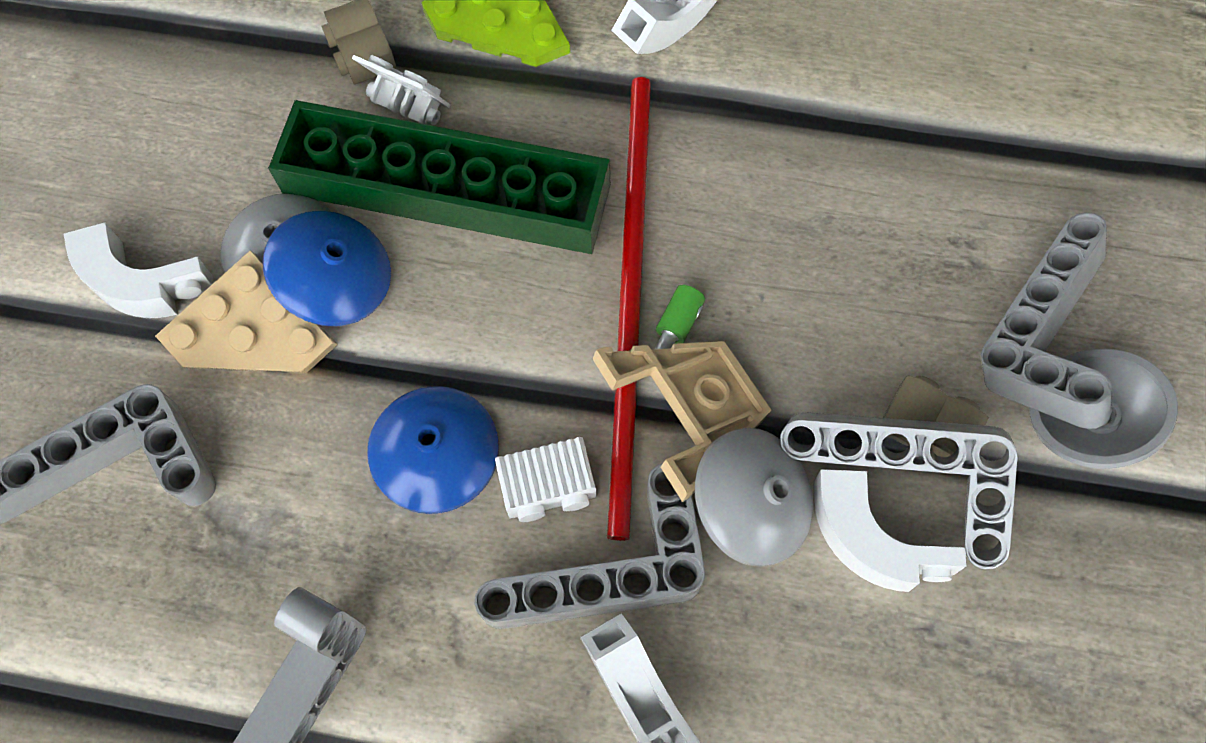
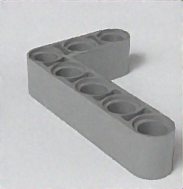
M1089 212L1079 213L1066 222L981 351L984 382L988 390L1086 429L1103 426L1110 419L1112 413L1111 381L1106 375L1097 370L1045 351L1105 260L1107 254L1106 221L1100 215ZM1000 366H1008L1006 368H997ZM1045 381L1052 382L1050 384H1039ZM1084 398H1094V399H1097V400H1095V401H1084V400H1082V399H1084Z
M143 384L0 460V524L26 512L143 447L161 486L166 492L182 503L189 506H198L205 503L213 495L216 482L177 404L158 387L152 384ZM158 404L156 411L147 416L150 408ZM118 426L116 432L107 438L110 430ZM177 438L175 445L169 451L164 452L166 444L172 439ZM76 448V452L73 455V457L67 460V457L70 454V452ZM34 471L33 477L26 483L28 476ZM195 473L193 482L188 487L182 489L184 479Z
M804 412L793 416L782 430L780 437L781 447L788 456L796 460L968 475L963 532L966 555L971 563L983 569H995L1003 565L1008 559L1018 457L1011 436L1002 428L985 425ZM797 426L808 427L815 436V442L805 446L798 444L792 437V429ZM843 430L855 431L859 434L862 444L855 449L844 448L839 444L837 434ZM890 434H901L907 438L910 445L901 453H893L884 446V438ZM942 437L951 438L957 443V450L948 457L937 456L930 448L936 439ZM991 441L1001 442L1007 447V450L1001 459L989 461L979 454L984 444ZM985 488H995L1003 493L999 503L993 506L982 505L977 501L976 497ZM982 534H991L999 539L995 548L990 550L978 549L974 546L973 541Z
M662 464L657 465L648 476L647 487L648 506L656 549L655 556L493 579L479 587L474 602L476 611L487 625L495 629H506L692 600L699 594L705 578V568L692 495L683 502L678 494L673 496L661 495L655 486L663 480H668V478L661 469ZM670 523H678L686 529L688 535L683 540L671 541L664 536L662 530ZM685 567L694 574L695 583L686 588L676 586L671 581L670 573L676 568ZM641 574L648 579L650 586L646 592L638 595L628 592L623 583L628 576ZM589 580L600 583L604 588L602 596L592 602L585 601L578 595L580 586ZM543 587H550L557 592L555 603L548 608H538L532 604L535 592ZM497 594H505L510 597V605L507 611L498 616L487 613L489 599Z
M302 587L294 589L281 604L275 617L274 626L296 639V642L233 743H302L358 651L366 634V626Z

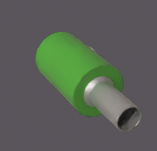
M688 285L677 286L656 327V332L661 337L655 349H670L674 343L685 342L706 299L700 291Z

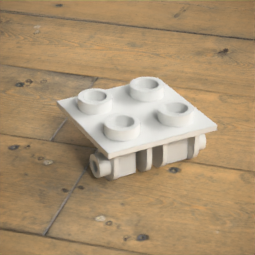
M353 55V60L378 75L376 81L370 82L366 89V95L370 97L372 103L388 108L395 113L400 112L402 116L426 125H436L438 123L441 113L437 109L440 104L450 108L451 104L439 97L441 90L427 83L428 80L408 70L402 73L394 69L392 64L373 55H370L368 61Z

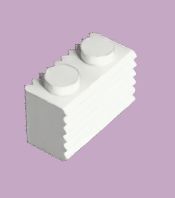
M583 437L560 441L557 444L551 443L548 446L543 445L540 448H533L495 458L505 507L510 519L518 517L519 522L535 521L545 516L544 510L562 506L563 511H575L588 506V499L596 498V488Z

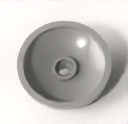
M275 194L253 202L232 220L224 234L220 252L224 273L250 250L256 253L263 261L269 237L287 219L305 212L330 210L317 200L294 194ZM327 251L328 254L333 257H340V255L334 251Z
M1091 349L1064 357L1066 360L1103 373L1111 381L1112 413L1107 421L1108 425L1093 429L1081 428L1029 407L1034 431L1049 450L1071 463L1099 469L1129 466L1155 454L1172 435L1178 414L1177 396L1166 375L1148 360L1132 353L1114 349ZM1045 381L1039 384H1050L1052 382ZM1084 398V399H1082V400H1084V401H1095V400H1097V399H1094V398Z
M742 428L728 432L713 441L704 452L696 473L695 498L702 524L713 542L729 557L751 566L772 565L791 557L806 539L813 515L812 491L806 471L800 460L793 459L784 452L778 437L769 432L754 428Z

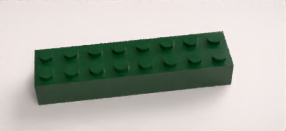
M294 100L268 167L282 194L300 195L317 201L587 254H593L611 185L610 159L298 100Z

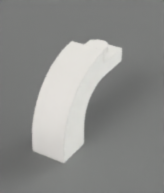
M628 0L611 31L637 54L658 52L669 47L692 30L706 16L717 0Z
M106 223L64 233L67 256L76 274L104 302L125 314L143 318H161L177 315L175 300L196 298L214 283L212 274L198 257L147 270L127 267L123 242Z
M821 469L814 480V504L821 532L827 544L841 562L863 579L884 588L909 592L920 584L919 574H922L924 581L945 582L952 580L951 575H955L967 566L964 547L909 545L899 542L885 533L876 523L869 507L867 471Z
M622 613L580 637L638 743H700L673 703L637 634Z

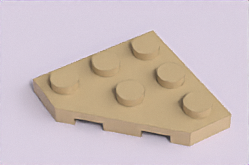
M251 250L155 335L182 367L189 369L307 373L338 345L321 325L298 318L275 299L265 281L263 261Z

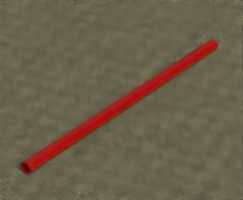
M645 77L633 79L631 86L617 351H631L633 346H639L651 81ZM637 381L615 389L607 538L615 541L630 539Z

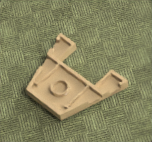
M725 341L673 344L670 349H650L648 345L633 346L631 351L614 352L612 347H602L596 350L593 361L612 390L651 376L696 446L665 459L661 466L662 471L682 502L695 492L698 465L704 452L712 442L720 436L737 429H756L771 412V408Z

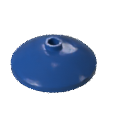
M310 211L287 219L271 234L263 255L265 281L275 299L293 315L318 325L343 326L363 320L380 306L390 286L391 266L388 254L381 241L359 221L336 212ZM327 251H334L338 253L340 257H333L329 255Z
M441 386L420 388L397 398L381 413L369 437L368 464L377 486L396 505L417 513H444L467 504L478 496L489 483L496 469L495 458L499 456L498 434L488 411L469 394L454 388ZM425 435H435L436 439L431 445L425 446L421 444V440Z

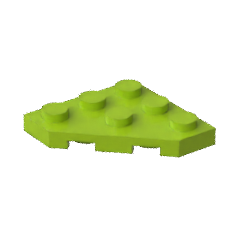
M424 0L421 2L423 12L439 40L452 43L453 39L471 44L474 50L501 57L502 53L521 58L523 64L534 67L570 54V43L545 0Z

